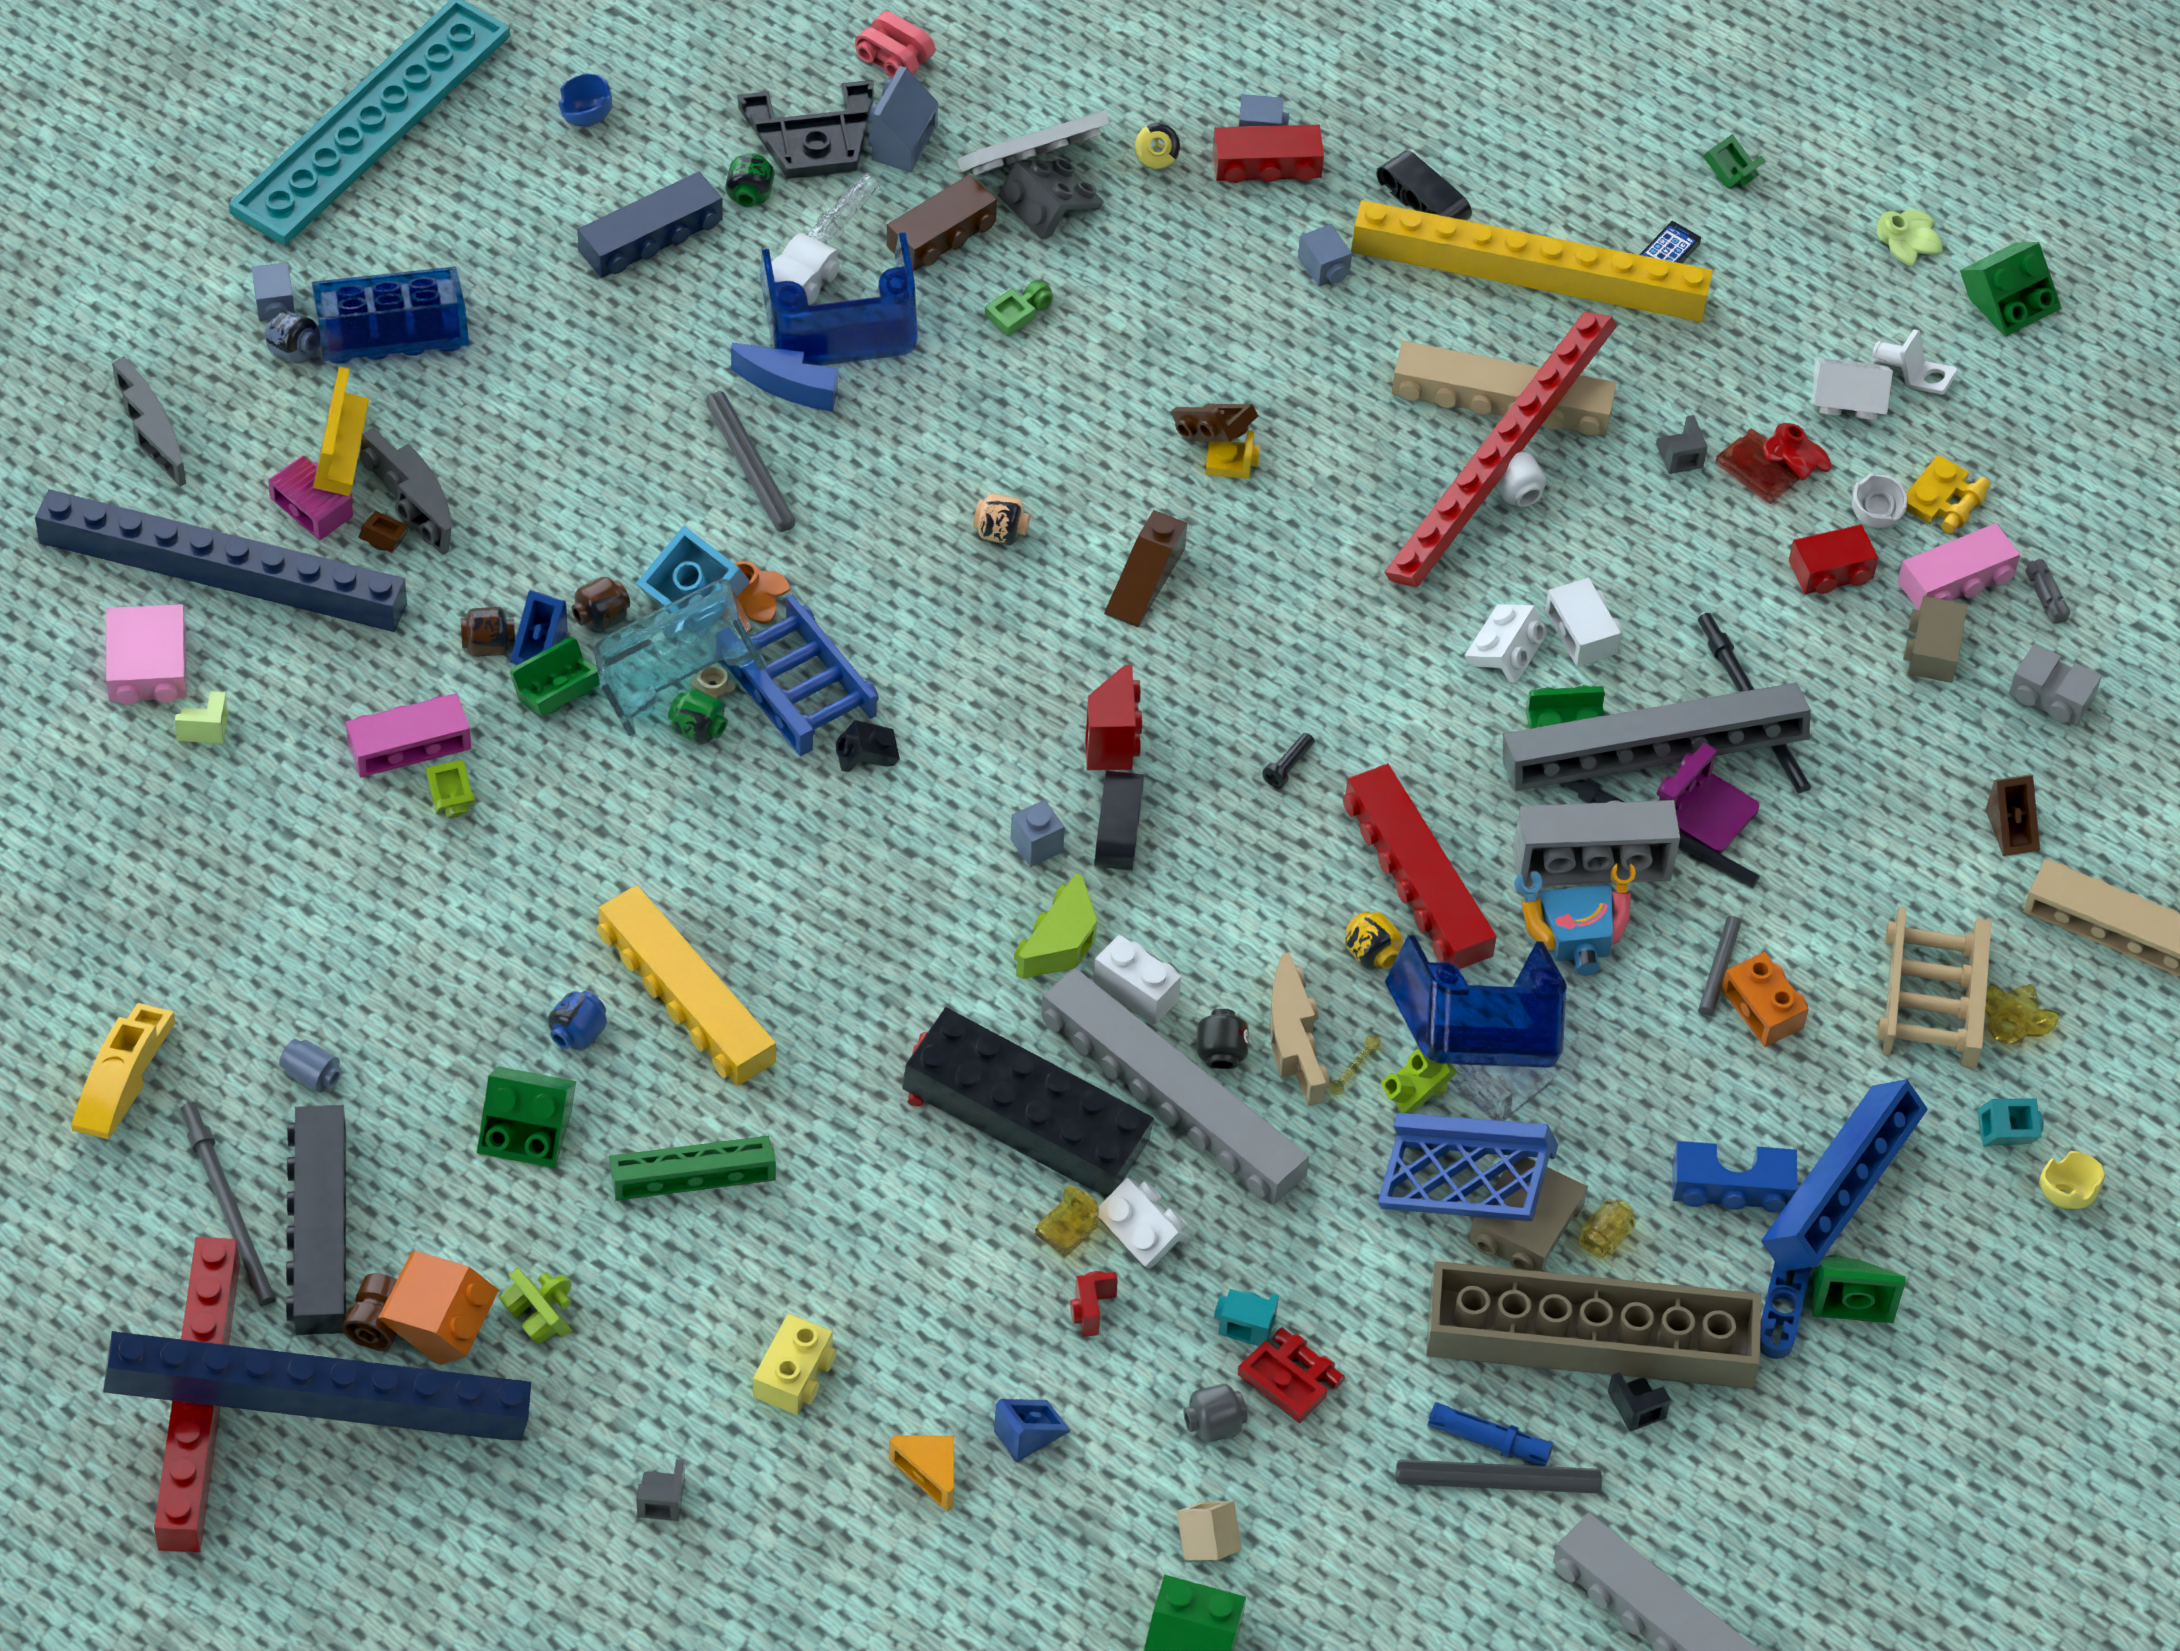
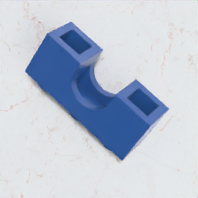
M1677 1141L1672 1160V1201H1681L1691 1207L1702 1206L1705 1203L1722 1204L1731 1210L1742 1209L1745 1206L1763 1207L1768 1212L1777 1213L1783 1211L1798 1190L1797 1149L1757 1147L1752 1168L1745 1172H1733L1723 1167L1719 1162L1717 1144Z

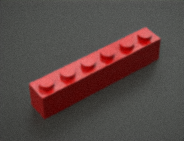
M1389 763L1347 778L1346 793L1343 796L1344 808L1350 817L1356 816L1365 843L1368 846L1374 845L1379 853L1378 860L1383 872L1386 875L1392 874L1396 881V890L1400 900L1404 904L1409 902L1413 908L1414 919L1418 929L1422 933L1427 932L1432 939V948L1438 961H1445L1451 972H1455L1493 957L1497 939L1496 934Z

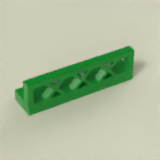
M769 1135L609 1156L615 1201L776 1180V1160L774 1148L770 1145Z

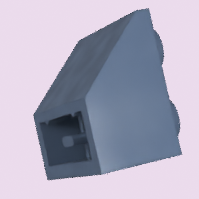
M899 66L894 77L886 80L880 102H874L871 107L869 122L872 123V130L868 146L872 147V160L911 173L938 125V101L906 67Z

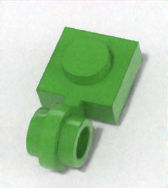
M1038 281L1028 284L1023 292V296L1011 288L985 306V316L1009 337L1036 318L1035 308L1038 311H1043L1052 303V290L1045 282Z

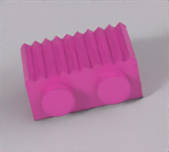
M303 455L268 479L270 499L320 541L353 517V496L351 493L350 496L313 488L318 463L314 462L311 464L310 460H307Z

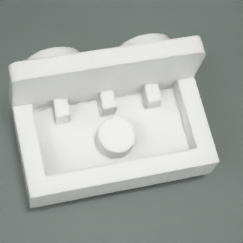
M1497 604L1465 654L1467 662L1475 667L1501 668L1508 682L1517 683L1547 635V629L1535 606Z
M1127 1177L1094 1212L1146 1268L1150 1269L1178 1241L1187 1244L1192 1238L1184 1230V1227L1187 1225L1185 1220L1172 1208L1166 1211L1157 1202L1161 1195L1153 1186L1145 1180L1139 1184Z

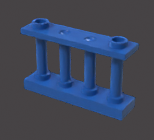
M793 594L786 597V619L746 640L743 638L738 639L730 628L716 634L717 656L800 757L813 750L815 729L847 712L860 707L869 719L876 717L879 696L874 685L868 680L864 681L815 622L814 615L809 607L806 605L802 606ZM794 631H797L807 643L767 665L759 664L752 656V653ZM815 656H818L828 668L787 691L785 689L780 690L773 681V678ZM837 681L849 694L809 716L801 715L794 707L795 703Z

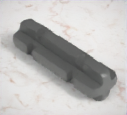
M2043 559L2032 560L2027 564L2025 572L2029 580L2035 582L2032 586L2044 609H2049L2046 613L2053 624L2067 621L2071 611L2066 601L2061 600L2064 597L2052 574L2048 573L2050 570Z

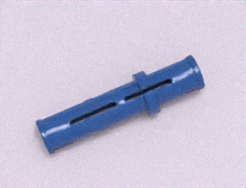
M1435 1402L1429 1416L1430 1420L1427 1427L1442 1430L1474 1443L1485 1445L1500 1451V1455L1506 1458L1512 1455L1540 1466H1546L1552 1452L1551 1449L1554 1442L1519 1431L1517 1426L1510 1425L1509 1428L1478 1416L1450 1408L1439 1402Z

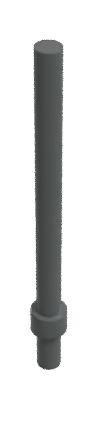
M194 1102L186 1103L180 1110L189 1130L187 1138L191 1148L195 1153L198 1152L233 1239H237L240 1257L260 1306L276 1301V1298L214 1150L215 1139L209 1126L204 1125Z

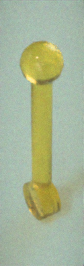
M1375 1035L1366 1037L1364 1049L1341 1077L1330 1083L1329 1090L1333 1095L1342 1094L1344 1084L1370 1052L1379 1049L1381 1044L1379 1037Z

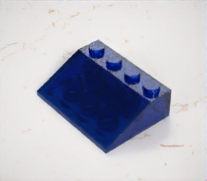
M456 266L312 282L323 361L340 364L349 362L352 358L357 357L377 360L394 353L414 356L431 349L451 352L460 349L461 346L469 345L466 308Z

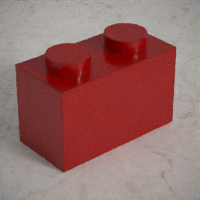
M1859 524L1794 539L1788 561L1804 594L1814 592L1826 594L1836 587L1848 584L1860 586L1873 579L1879 557L1863 525Z

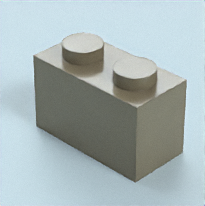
M1923 596L1920 610L1912 609L1908 631L1915 632L1914 639L1907 638L1903 660L1910 661L1909 675L1949 683L1953 682L1959 659L1967 604Z

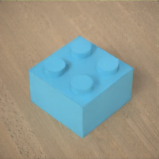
M683 525L636 584L649 599L700 638H703L744 590L750 580L738 566Z

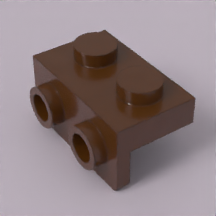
M1208 403L1204 407H1175L1170 411L1175 421L1176 430L1188 441L1231 442L1233 439L1244 435L1249 430L1248 426L1259 417L1252 404Z

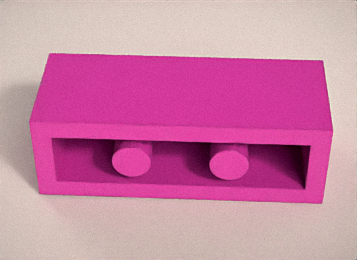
M457 693L448 696H437L428 701L408 706H398L393 710L373 715H362L345 722L347 742L360 778L471 749L470 727Z

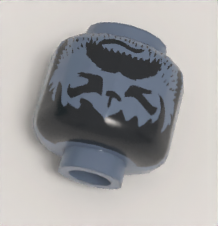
M289 311L279 313L269 321L265 329L268 350L274 356L291 362H306L314 355L320 345V333L318 325L314 320Z

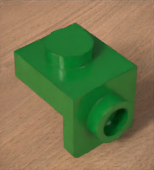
M1733 134L1703 155L1722 184L1728 189L1737 182L1742 187L1747 185L1760 175L1756 169L1766 162L1762 156L1752 161Z

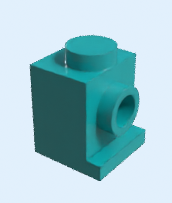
M2037 1098L1991 1099L1977 1109L1983 1147L2032 1144L2042 1137L2044 1119L2041 1111H2038ZM2010 1122L2014 1126L2013 1130H2011Z
M1233 1289L1229 1290L1227 1297L1220 1295L1214 1313V1319L1220 1320L1218 1335L1260 1346L1264 1341L1268 1342L1277 1315L1279 1295L1271 1293L1268 1300L1250 1291L1240 1292Z

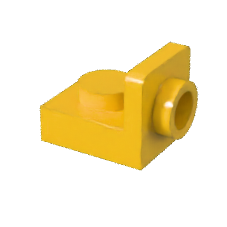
M1247 431L1246 443L1233 441L1209 442L1205 475L1249 479L1251 466L1258 467L1260 445L1253 444L1254 431Z

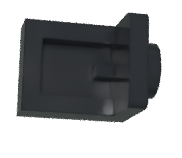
M854 720L836 741V753L839 758L841 771L850 772L859 761L889 767L894 766L900 760L894 729Z

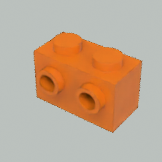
M1766 952L1760 953L1725 971L1721 991L1764 1047L1804 1029L1809 1010L1807 1001L1800 992L1793 989L1786 980L1781 966L1773 963Z

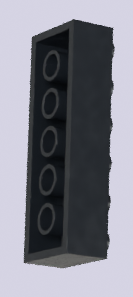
M947 1007L943 1009L905 1065L903 1090L918 1096L923 1101L1106 1197H1109L1123 1182L1150 1140L1154 1117Z

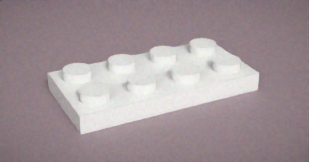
M1106 110L974 151L958 158L957 161L962 172L972 169L975 176L1003 166L1002 159H1005L1006 165L1016 163V161H1022L1037 155L1035 149H1037L1038 155L1069 145L1067 139L1073 145L1101 135L1099 128L1110 124Z

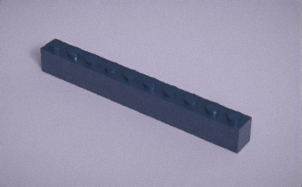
M51 489L48 490L35 516L40 544L395 632L407 606L406 583L403 577Z
M112 1331L107 1355L103 1393L490 1439L522 1440L529 1419L531 1382Z

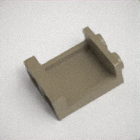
M1524 1157L1512 1166L1521 1176L1535 1167L1536 1161L1529 1157ZM1547 1167L1533 1221L1475 1217L1471 1226L1469 1242L1473 1243L1479 1252L1487 1256L1497 1255L1509 1261L1514 1269L1544 1272L1546 1261L1573 1216L1577 1218L1584 1207L1588 1186ZM1508 1169L1503 1172L1494 1186L1496 1192L1515 1180ZM1521 1188L1503 1201L1507 1206L1524 1208L1527 1194Z

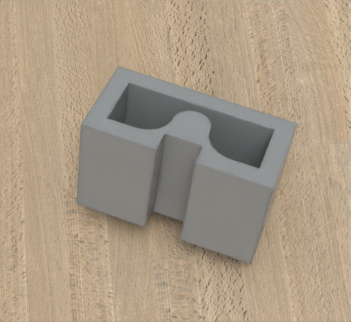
M2034 643L2014 674L2009 694L2016 697L2025 706H2035L2049 713L2056 721L2068 722L2077 727L2096 697L2102 675L2077 663H2074L2072 667L2060 662V655Z

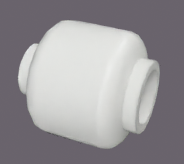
M1520 452L1512 458L1506 473L1496 484V488L1503 500L1508 504L1526 507L1534 504L1541 498L1546 485V477L1536 459L1530 453Z

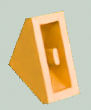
M893 1436L889 1440V1460L946 1511L950 1510L953 1507L954 1436Z

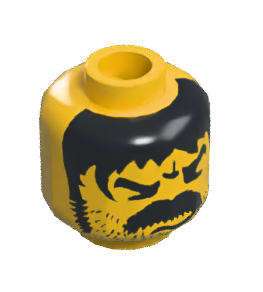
M1381 912L1360 913L1347 925L1345 946L1366 969L1373 970L1380 967L1387 969L1400 958L1399 951L1403 945V936Z

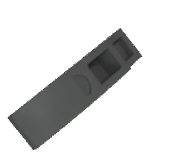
M374 428L362 433L360 460L367 470L373 471L385 483L390 492L397 494L395 511H397L399 517L421 534L423 540L435 547L442 555L449 552L452 528L450 511L441 485L430 467L410 444L397 450Z

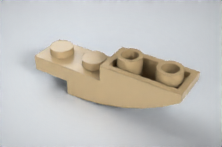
M1290 952L1281 955L1273 984L1270 1007L1271 1045L1280 1078L1296 1074L1308 1106L1323 1103L1325 1088L1329 1087L1330 1082L1325 1065H1319L1315 1057L1317 1050L1313 1037L1314 1021L1319 1018L1318 1008L1314 998L1307 997L1305 992L1306 981L1302 968L1294 965Z

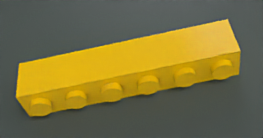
M638 885L633 886L598 907L599 925H597V931L601 939L608 946L614 944L620 951V958L625 967L631 972L636 970L643 977V984L647 992L653 998L659 996L663 1000L671 1020L677 1025L683 1023L689 1030V1037L693 1045L699 1051L706 1050L710 1054L713 1065L722 1078L729 1076L739 1086L776 1063V1042Z

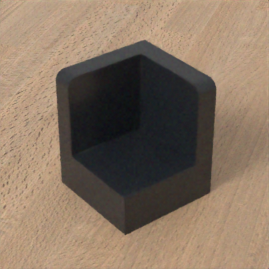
M1620 1372L1611 1375L1608 1394L1629 1432L1667 1418L1671 1399L1664 1386L1652 1390L1646 1378H1639L1626 1383Z

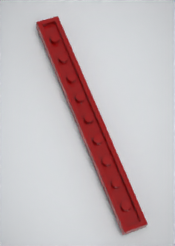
M1585 311L1582 313L1384 571L1389 580L1394 583L1418 588L1506 473L1509 463L1515 454L1522 452L1616 329L1617 325L1612 316Z

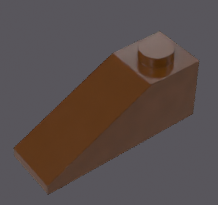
M1153 510L1135 541L1105 609V615L1135 627L1140 626L1185 550L1186 522Z

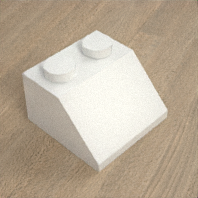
M1815 357L1812 404L1820 406L1819 413L1841 415L1842 409L1856 411L1855 417L1877 420L1878 413L1887 414L1893 371L1887 365Z

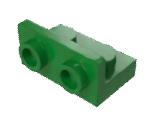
M1583 685L1574 688L1553 689L1546 687L1530 690L1526 707L1529 729L1605 716L1603 709L1604 687Z

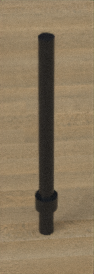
M1711 613L1702 614L1698 618V622L1709 640L1707 645L1715 658L1719 657L1739 692L1755 690L1733 653L1734 645L1728 635L1721 632ZM1787 744L1770 746L1796 792L1799 794L1810 790L1811 785Z
M1590 778L1559 783L1578 793V798L1586 803L1624 802L1602 790L1603 785ZM1679 831L1680 841L1678 848L1752 889L1759 881V874Z

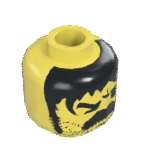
M1153 123L1142 128L1136 137L1134 145L1135 154L1139 162L1152 170H1164L1173 165L1179 156L1181 148L1180 139L1175 130L1162 123ZM1158 139H1161L1164 145L1159 144ZM1155 140L1156 145L1151 148V142ZM1157 148L1163 149L1160 152H1155Z

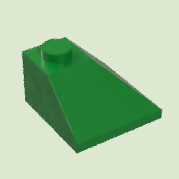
M1841 1255L1824 1256L1818 1266L1814 1267L1812 1274V1317L1894 1323L1906 1284V1276L1859 1259L1845 1258Z

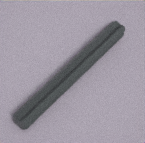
M719 390L715 393H710L707 396V407L774 527L779 532L792 529L795 526V517L726 394Z
M1400 1459L1397 1461L1395 1472L1396 1482L1406 1485L1599 1493L1602 1486L1601 1470L1594 1468Z

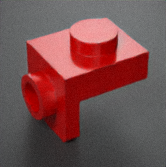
M1092 1271L1085 1275L1076 1276L1075 1299L1070 1300L1072 1323H1080L1082 1337L1099 1335L1100 1311L1097 1300L1116 1298L1118 1285L1116 1272Z

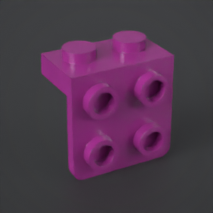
M1703 743L1694 754L1689 752L1683 758L1678 772L1673 778L1667 776L1662 781L1657 790V796H1659V801L1674 800L1678 828L1681 833L1721 854L1755 817L1760 805L1758 801L1712 773L1717 750Z

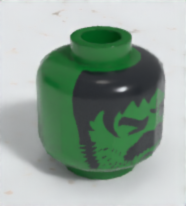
M755 153L736 157L730 164L725 184L728 196L739 205L745 207L766 202L770 197L775 176L773 166L763 156Z
M691 689L686 693L680 692L675 697L668 712V719L671 720L673 731L698 745L707 744L713 737L719 739L725 731L728 719L724 717L725 707L722 701L699 689Z

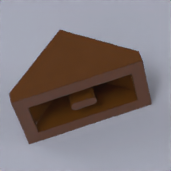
M2028 774L1994 780L1986 812L2002 855L2007 856L2040 850L2033 775Z

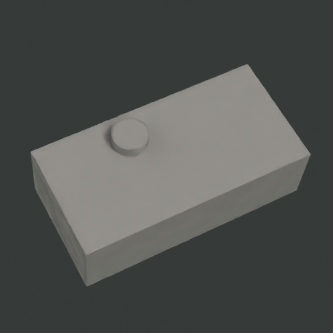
M1674 800L1609 801L1607 803L1520 806L1513 844L1516 876L1523 875L1525 886L1533 885L1531 879V872L1537 871L1541 875V886L1614 883L1610 877L1612 867L1617 864L1616 874L1618 878L1627 880L1629 878V865L1632 864L1636 874L1631 882L1671 881L1680 841Z

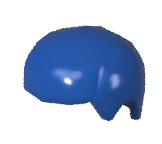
M586 73L575 76L565 82L560 88L561 101L558 104L562 117L574 126L590 127L598 124L606 118L612 109V95L607 80L598 74Z

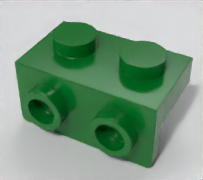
M573 637L561 641L510 670L518 699L541 717L558 711L565 703L589 694L593 688L605 682L602 670L582 656L578 641Z

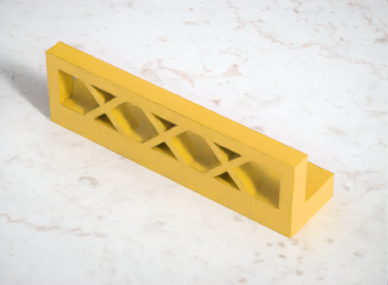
M339 366L329 405L313 488L350 496L369 398L345 393L350 369Z

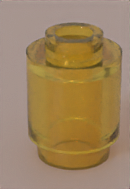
M1611 1199L1604 1200L1581 1228L1582 1234L1578 1238L1581 1247L1599 1259H1603L1607 1254H1613L1636 1226L1633 1209L1626 1202L1619 1199L1615 1201Z

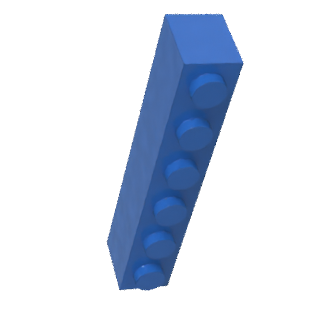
M1908 1079L1873 1085L1762 1238V1244L1782 1272L1818 1266L1927 1112L1928 1108Z

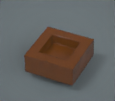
M375 510L362 525L358 538L369 542L372 547L378 550H386L393 553L405 538L409 526Z

